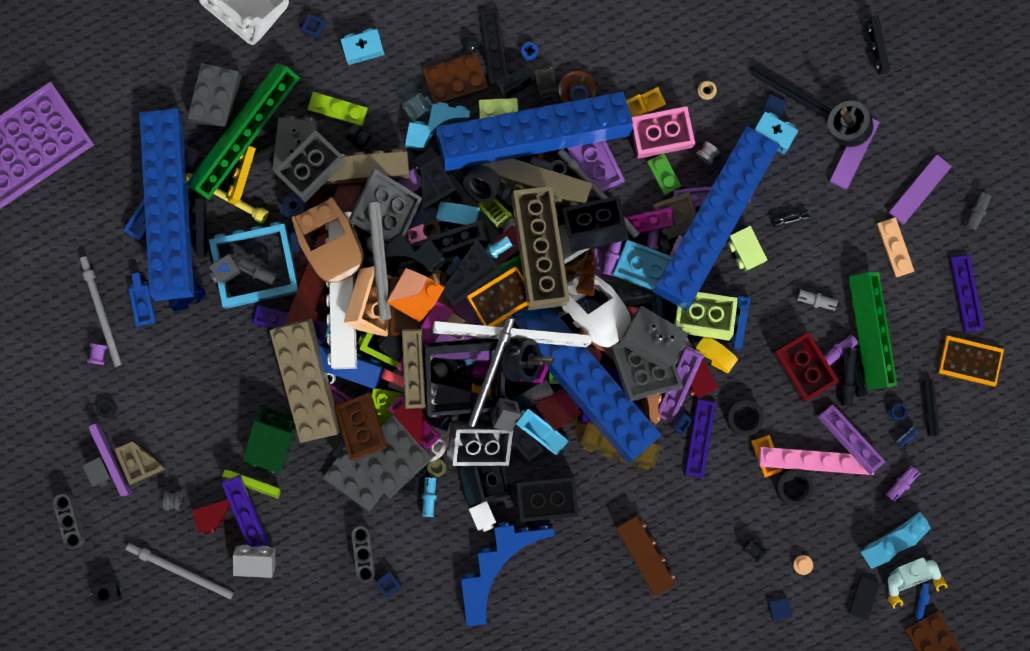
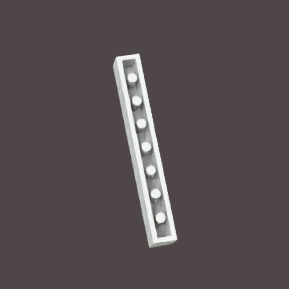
M344 212L349 220L352 212ZM339 218L325 225V229L329 230V237H326L325 244L346 234ZM354 274L337 283L326 282L327 287H330V295H327V307H330V314H327V325L331 326V334L327 335L328 345H331V353H328V365H331L332 369H357L356 329L343 323L355 286Z

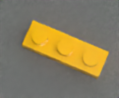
M249 146L238 160L240 161L239 166L235 168L232 176L234 183L230 185L227 196H229L228 203L235 205L241 199L256 150L254 147Z

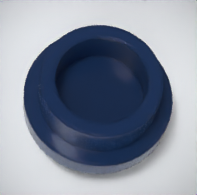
M894 402L888 408V415L894 421H901L908 414L906 405L901 402Z

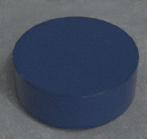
M575 85L570 91L571 101L587 99L589 97V91L584 85Z

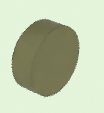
M440 458L429 462L427 465L428 473L433 477H440L446 472V463Z

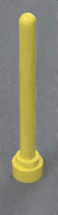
M191 173L186 174L188 181H189V179L192 177L193 174H191ZM217 188L213 194L228 202L229 196H227V192ZM242 200L235 204L238 208L250 213L254 220L260 224L264 223L269 214L268 210L262 207L254 208Z

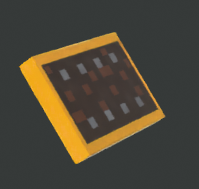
M514 266L466 296L483 326L493 327L506 319L507 316H511L527 306L524 280L517 266Z
M946 336L938 373L996 387L1004 349Z

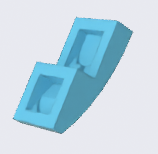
M440 201L436 219L441 222L464 226L478 221L480 208Z

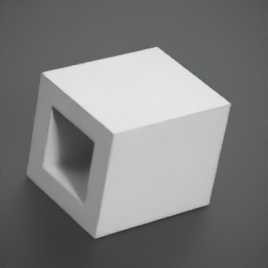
M487 501L469 508L478 531L482 529L485 532L494 528L493 524L496 523V520Z

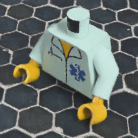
M923 557L900 566L890 573L888 578L890 594L888 602L894 609L897 603L900 606L903 605V601L898 596L899 591L933 579L932 582L937 591H939L938 588L941 585L947 588V584L936 562L933 560L925 561Z

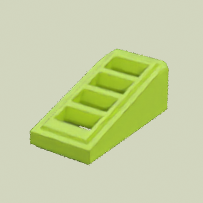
M496 198L490 202H479L477 204L489 221L498 229L513 218L510 212Z

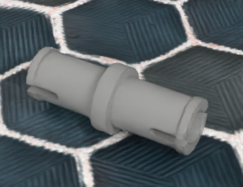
M800 289L797 301L814 305L813 307L815 308L822 307L832 311L836 310L835 307H837L838 299L822 296V293L815 294Z

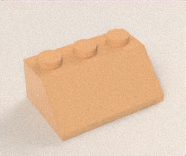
M375 267L362 268L359 270L343 323L359 331L388 336L389 319L380 320ZM387 274L388 290H389V296H390V277H391V276H390L389 274Z

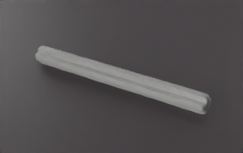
M371 202L368 204L379 317L380 320L391 319L390 304L386 303L389 297L380 203Z

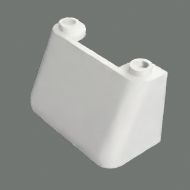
M199 0L204 8L251 45L256 44L289 4V0Z

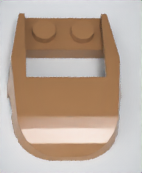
M331 197L329 200L297 216L291 217L299 245L306 259L322 280L329 283H337L356 274L361 269L364 262V253L359 243L357 232L350 221H348V217L336 204L334 198ZM339 218L346 234L311 251L304 235Z

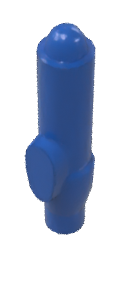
M923 583L919 593L915 614L917 621L923 618L925 606L928 605L930 594H928L929 584Z

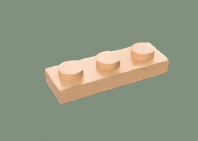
M896 217L877 223L876 225L894 277L914 272Z

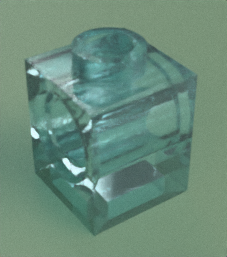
M422 93L402 104L412 123L431 113L432 102L428 96L424 97Z

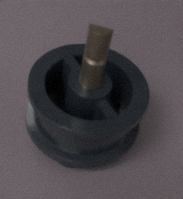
M842 102L831 111L828 117V128L835 141L842 146H859L866 142L873 132V119L868 109L860 102Z
M517 338L510 339L506 343L501 356L503 376L511 382H517L521 379L524 382H533L540 372L541 365H553L555 357H541L540 347L533 339H525L523 342L518 341Z

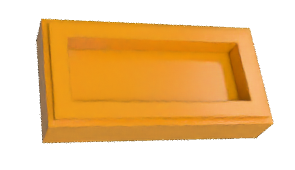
M770 435L751 441L758 462L759 447L774 448ZM760 467L764 478L783 471L782 468Z

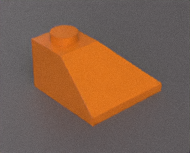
M405 268L386 303L417 322H421L434 307L445 287L422 274Z

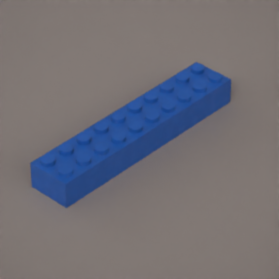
M624 92L437 126L436 129L437 142L444 169L449 171L631 136L633 121Z
M178 108L141 112L139 114L149 294L155 301L194 297L183 118Z
M748 126L745 128L653 290L654 293L684 310L691 306L780 144Z
M525 306L511 315V317L515 318L513 323L516 327L515 329L574 334L552 307L528 310V307ZM538 343L541 357H555L553 365H547L548 371L628 464L662 436L633 401L628 402L625 392L586 347Z

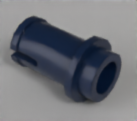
M911 425L906 427V430L894 442L903 450L914 438H918L919 432Z

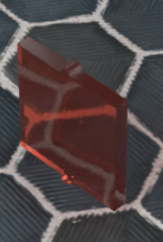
M563 388L535 406L544 417L543 420L548 422L554 432L581 415V412L573 403L574 400L570 399Z

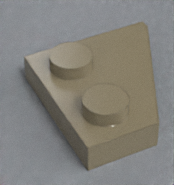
M134 441L115 449L129 485L165 470L163 465Z

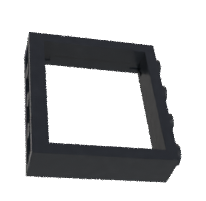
M484 338L423 343L425 412L427 416L441 418L442 415H450L451 417H459L461 414L466 413L471 415L476 403L474 401L432 405L430 355L493 351L496 349L499 339ZM502 357L495 372L496 400L485 401L481 412L491 414L499 398L505 399V377L503 376Z

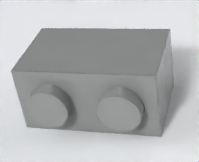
M249 545L236 546L233 554V576L273 577L275 571V548L268 546L251 547Z

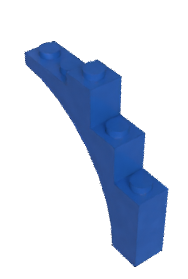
M500 522L498 527H494L497 550L493 551V547L482 548V552H478L480 576H477V573L465 574V578L461 579L467 626L484 625L487 623L486 605L488 594L494 578L507 560L526 545L540 539L553 537V528H549V525H539L537 530H530V527L518 528V532H515L514 525H510V522Z

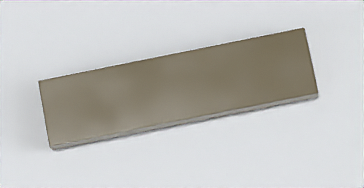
M402 329L405 408H425L422 329Z

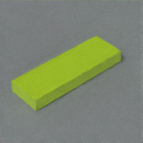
M224 470L222 477L225 480L241 474ZM241 475L246 488L279 499L281 493L279 488Z

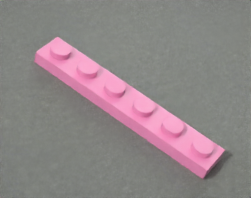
M759 447L758 466L870 475L851 454Z

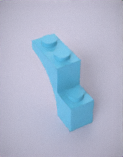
M442 102L432 104L428 126L421 121L409 122L405 143L406 148L425 151L428 141L437 131V126L457 121H469L470 111L463 106H456V108L448 107V104Z
M530 409L521 411V416L516 425L534 437L552 453L558 455L569 440Z
M919 512L897 529L870 543L861 554L871 569L889 562L898 552L916 545L931 529L928 521Z

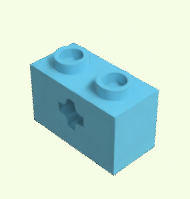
M369 28L362 31L363 33L355 35L352 33L341 39L348 65L385 55L377 29ZM361 42L365 44L363 49L360 47Z
M765 112L754 129L780 144L777 151L785 154L798 132L793 124L789 122L784 123L778 119L777 115L770 112ZM775 128L778 130L777 134L773 133Z

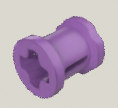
M90 343L91 352L87 362L104 365V352L108 346Z

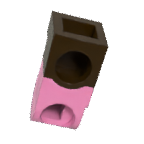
M434 219L407 230V236L410 242L414 243L444 233L445 231L442 222Z

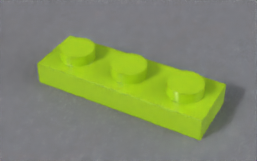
M313 92L307 110L351 124L356 123L362 127L368 108Z

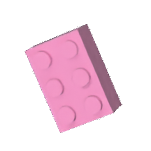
M687 106L631 117L633 121L632 138L637 159L689 149L695 145Z

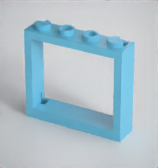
M274 222L270 224V227L255 226L251 228L252 231L244 232V230H237L232 232L233 235L225 236V234L215 235L214 239L209 240L213 262L215 263L220 260L218 245L277 232L281 234L291 284L228 298L226 284L220 285L218 282L224 308L227 309L300 293L290 239L285 224Z

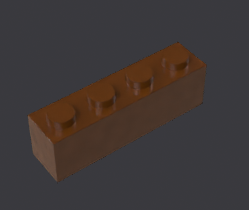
M634 516L616 526V529L653 595L657 596L675 585L673 580L676 578L672 570H667L663 564L666 560L661 551L657 553L654 546L657 544L652 535L648 536L644 529L647 526L643 519H638L637 516Z

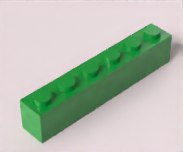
M879 272L849 276V288L852 292V306L855 311V325L858 330V344L861 349V363L864 367V381L867 390L897 386Z

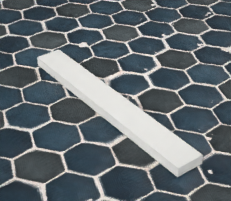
M435 321L432 333L498 339L499 332L503 330V327ZM511 328L510 339L517 338L518 341L522 342L525 339H533L537 343L588 347L592 342L591 335Z

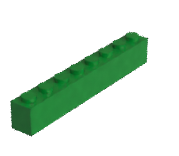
M277 63L186 185L209 200L300 78L287 66Z

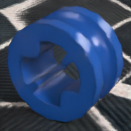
M532 42L525 43L521 48L522 57L528 61L534 60L538 55L537 45ZM528 47H532V51H535L534 54L531 53V56H528L527 52L524 51L525 49L528 50Z

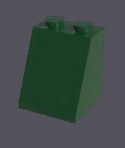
M265 406L253 422L243 461L251 466L264 468L268 472L280 474L285 466L297 432L293 416Z

